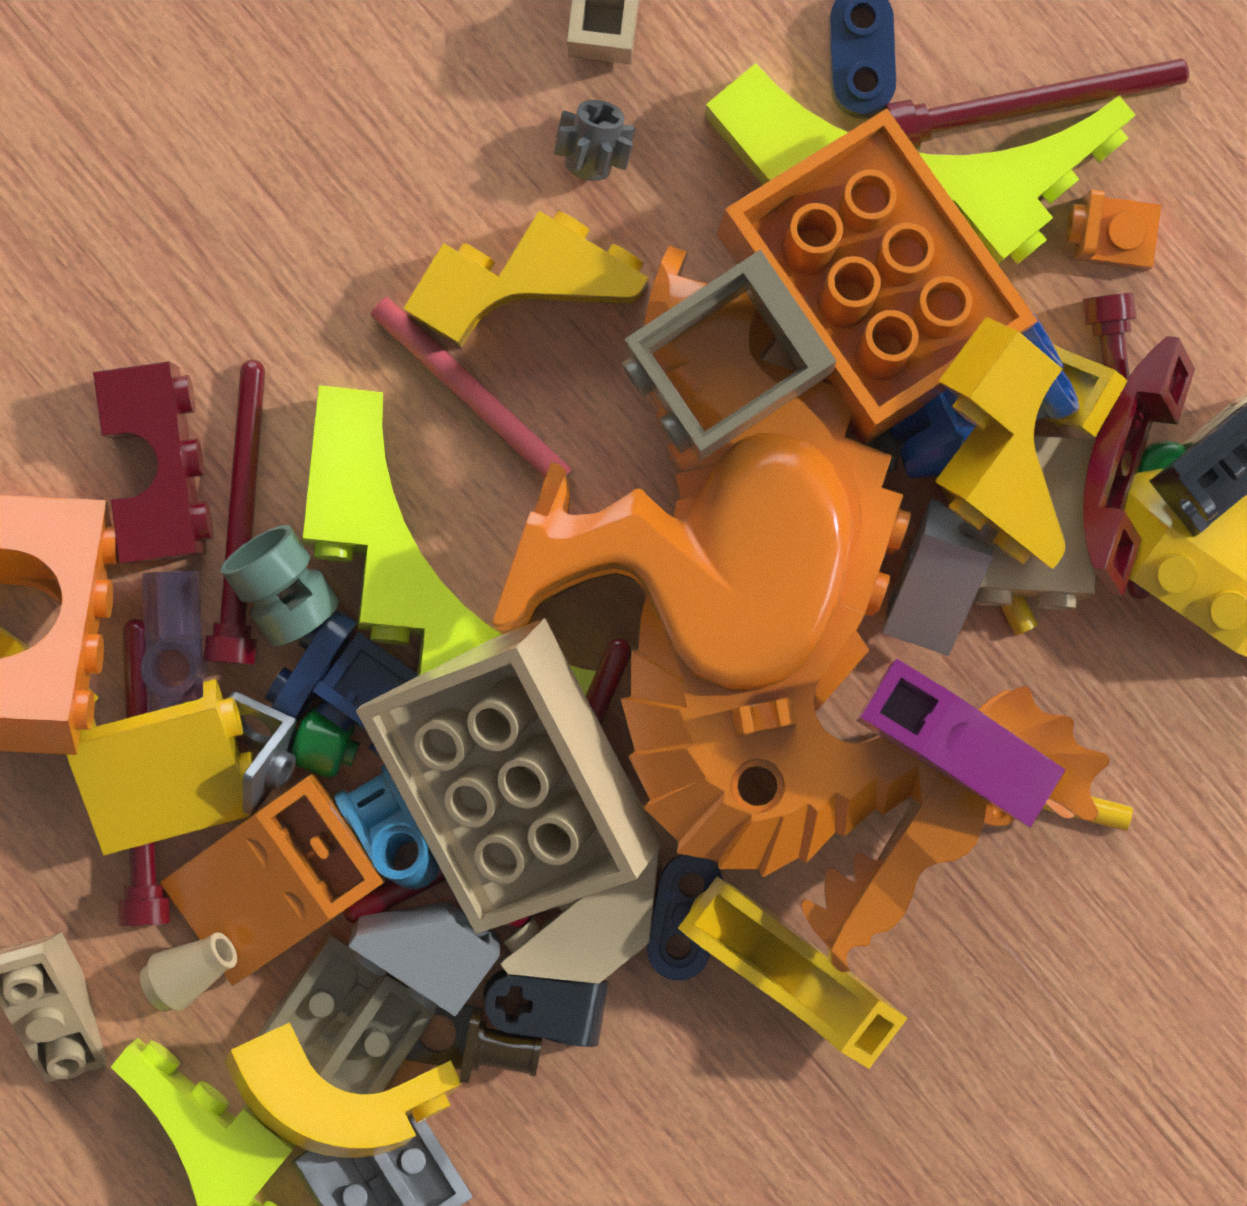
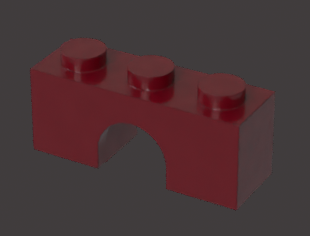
M170 361L93 372L102 436L113 440L142 437L154 449L158 463L155 479L144 492L132 497L111 500L119 563L132 565L206 554L204 540L213 539V524L208 502H198L195 477L204 476V460L199 439L189 438L186 414L195 413V395L190 375L181 376L180 367Z

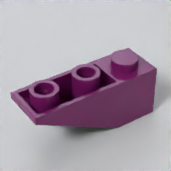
M897 658L889 665L856 719L861 725L1031 828L1065 772L1064 768L959 696Z

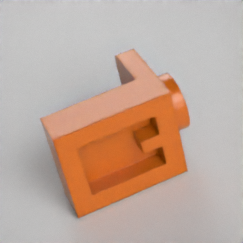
M1093 189L1082 197L1081 205L1072 204L1067 223L1066 241L1076 243L1073 260L1147 271L1153 268L1161 204L1104 197V191Z

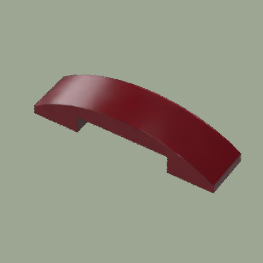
M1166 336L1146 355L1128 377L1126 385L1098 432L1090 456L1083 497L1084 534L1092 567L1113 596H1124L1141 542V537L1125 513V506L1134 476L1138 472L1153 422L1178 425L1195 371V367L1179 337Z

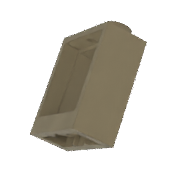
M760 249L625 338V352L629 359L621 363L640 395L645 397L653 392L667 412L666 415L659 419V422L677 450L682 453L690 447L698 460L701 461L831 375L837 361ZM746 292L798 370L707 431H704L652 354Z

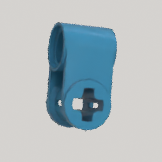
M385 764L381 766L380 775L350 793L346 790H341L335 794V800L342 815L354 834L361 841L373 866L381 875L406 889H420L428 886L436 879L440 867ZM417 842L419 852L415 863L406 870L397 871L394 862L398 849L406 843Z

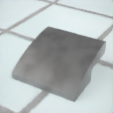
M412 1114L408 1115L407 1118L416 1136L405 1146L393 1151L368 1157L340 1158L306 1150L290 1161L317 1206H461L473 1196L427 1122L424 1120L416 1123Z

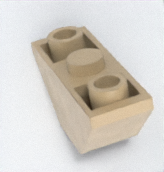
M657 851L636 880L557 906L559 911L541 926L538 925L534 918L530 919L524 927L518 928L503 942L510 951L502 957L500 965L508 974L597 984L602 982L649 944L659 851Z
M58 933L0 949V1006L44 1082L49 1083L60 1079H70L82 1073L106 1067V1056L83 971L64 935Z

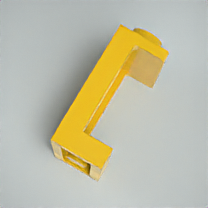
M216 679L203 682V697L198 700L97 726L93 719L91 730H81L77 755L66 756L103 856L251 816L243 812V776L255 758L252 751L241 753L236 736L243 734V726L234 697L223 699Z

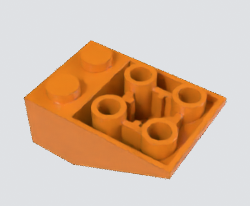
M314 773L163 879L160 884L200 940L218 932L224 934L232 942L237 953V963L234 967L225 971L224 975L231 985L234 986L384 883L387 878L381 875L373 866L361 841L354 834L342 815L335 797L321 777Z

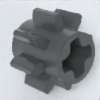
M601 100L584 101L578 106L576 115L568 111L562 112L556 135L557 140L554 154L566 156L565 166L573 175L590 181L603 180L611 174L613 166L622 170L627 169L633 147L632 139L635 127L623 125L625 120L624 114L615 105Z

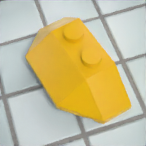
M1163 469L1135 474L1128 493L1125 513L1141 537V542L1129 579L1234 652L1247 657V495L1210 524L1202 533L1194 537L1149 482Z

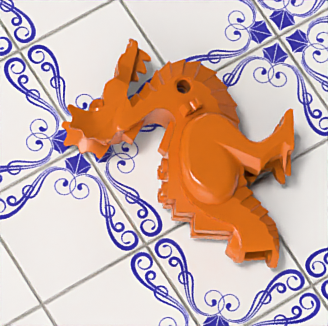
M668 246L653 283L644 326L709 284L681 277L688 251ZM746 292L652 354L704 431H707L796 372L763 360L777 341V338ZM820 381L699 461L690 447L680 453L669 439L659 422V419L666 415L667 412L654 393L651 392L648 394V397L658 412L656 414L657 426L671 443L667 446V456L679 472L675 474V487L679 500L676 502L673 516L659 507L642 489L633 490L619 501L598 513L569 515L570 487L566 470L560 464L551 461L535 510L530 512L492 625L495 626V629L499 630V633L505 634L531 624L537 610L545 602L572 588L605 577L623 576L635 581L644 590L646 599L641 615L638 650L631 651V696L621 699V703L635 752L629 758L650 798V801L643 808L679 841L678 854L716 860L719 869H758L760 876L763 878L798 858L806 864L834 833L845 837L873 811L884 815L908 799L910 806L894 829L878 859H871L860 852L854 854L853 870L855 882L845 878L836 869L829 867L825 871L824 892L826 909L809 899L801 901L802 912L819 938L827 945L829 962L840 972L850 971L846 960L849 950L856 946H869L871 937L874 934L888 932L899 923L912 900L917 880L926 868L938 863L956 861L969 854L976 845L984 824L1007 826L1015 820L878 735L859 743L841 741L825 731L816 716V712L869 651L856 630L865 614L873 617L874 613H878L890 579V575L879 572L884 555L886 553L893 556L895 550L900 549L908 527L911 513L899 509L903 495L882 488L892 455L844 437L852 412L834 385ZM1026 686L1018 687L1012 691H1002L978 708L980 712L1065 769L1045 805L1062 818L1070 819L1074 815L1085 821H1093L1097 818L1099 812L1091 798V783L1096 775L1109 765L1110 759L1104 752L1087 749L1077 743L1074 739V720L1071 716L1053 715L1044 712L1036 705L1030 689ZM754 766L766 770L773 782L769 798L763 803L756 805L745 802L738 791V780L741 774Z

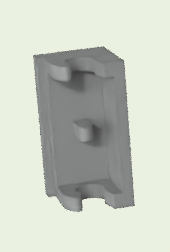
M930 499L888 598L882 634L949 656L992 561L994 547L979 540L986 539L990 526L985 523L979 531L949 508L943 507L942 502ZM962 533L970 534V535L973 536L974 538H979V539L969 538V537L965 536V535L962 534Z

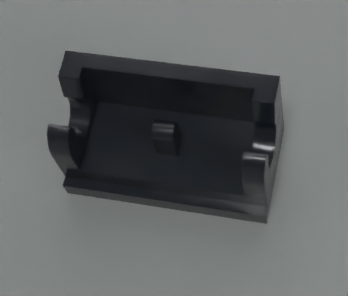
M1247 402L1149 480L1194 537L1202 533L1210 524L1247 495Z

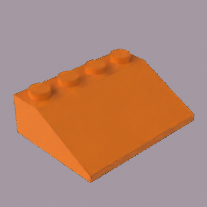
M888 109L883 110L725 208L717 232L718 238L737 264L761 249L837 362L833 373L822 381L834 385L851 410L852 415L849 426L864 445L918 411L947 389L938 382L986 316L1019 331L1021 334L1033 327L1038 321Z

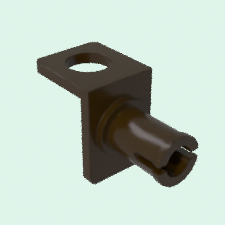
M463 1005L456 1016L440 1007L435 1015L446 1016L453 1022L456 1028L454 1042L449 1048L434 1051L427 1048L419 1037L405 1060L438 1066L451 1060L454 1068L461 1070L459 1082L469 1083L472 1071L478 1072L479 1066L526 1073L536 1077L543 1038L509 1034L501 1030L486 1028L487 1021L482 1020L484 1008Z

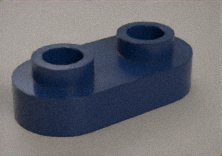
M836 0L829 16L832 96L837 106L844 113L856 118L873 117L884 110L885 104L890 103L896 89L893 9L888 0ZM859 8L866 9L872 14L874 23L868 28H858L852 23L850 14ZM859 72L872 74L876 80V88L870 92L859 91L853 84L854 75Z
M336 609L322 624L301 637L298 645L306 650L294 671L286 667L280 671L265 695L264 699L273 704L271 708L295 718L297 724L315 698L312 690L319 680L323 681L344 652L357 630L358 622Z
M679 854L665 865L661 873L651 921L649 944H647V955L655 971L667 979L682 981L693 978L705 968L709 961L710 953L692 941L678 927L689 914L695 899L709 888L717 876L723 879L720 869L713 860ZM695 872L703 878L704 885L699 893L687 895L681 891L679 881L686 873ZM674 935H684L691 943L688 953L681 957L672 956L666 949V943L670 937Z

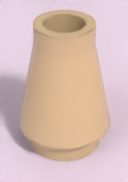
M218 932L202 940L154 953L140 973L142 990L148 1001L160 1011L167 1012L172 1009L177 1011L185 1010L225 971L236 965L237 953L232 942L224 934Z

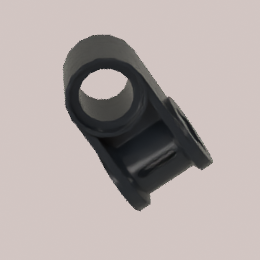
M503 968L495 972L487 980L483 990V1001L490 1022L498 1030L509 1034L545 1038L567 1045L596 1047L600 1041L609 982L603 980L597 984L508 974ZM510 986H519L523 998L529 1000L528 1004H518L515 1014H506L503 1003L496 1000L497 996H507Z

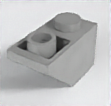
M449 901L359 917L352 926L348 947L355 951L354 957L369 971L379 976H385L388 972L408 985V993L422 1006L433 1011H437L441 1007L453 1016H456L500 956V935L491 929L475 934L464 912Z

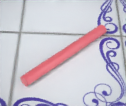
M385 297L372 310L370 315L544 478H546L551 461L560 464L566 470L567 476L573 469L390 298Z

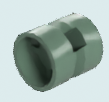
M280 525L257 535L232 553L220 569L240 601L254 603L250 615L271 646L288 644L305 636L328 619L339 604V599L319 569L306 568L311 556L290 525Z

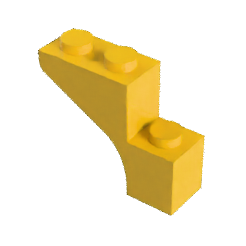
M557 210L552 219L543 212L538 211L499 276L491 272L496 262L471 245L463 242L459 250L456 251L443 243L403 309L408 316L462 348L472 331L486 316L508 303L520 300L632 304L638 301L649 285V277L640 272L644 262L622 247L611 244L606 252L585 239L590 229L568 214Z
M986 316L938 381L958 397L952 408L976 427L935 482L955 497L948 508L979 531L985 523L999 533L992 543L1011 558L1024 565L1031 556L1049 568L1054 569L1063 557L1066 546L1036 454L1034 427L1044 396L1063 369L1019 331Z
M718 876L709 888L695 899L689 914L678 927L679 930L700 947L795 1014L838 1051L870 1069L908 1019L858 976L850 971L840 972L823 952L778 915Z

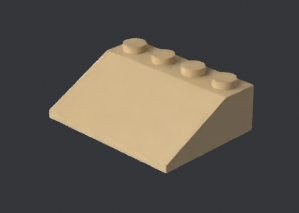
M545 618L495 637L361 705L356 710L475 934L636 880L662 846Z

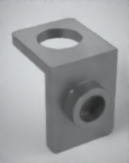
M233 692L229 698L234 697L243 726V734L236 736L238 741L261 751L243 776V812L253 816L273 789L281 790L293 772L296 758L295 755L291 754V750L296 737V719L241 693ZM243 715H251L260 719L269 728L272 736H263L255 732L248 726Z

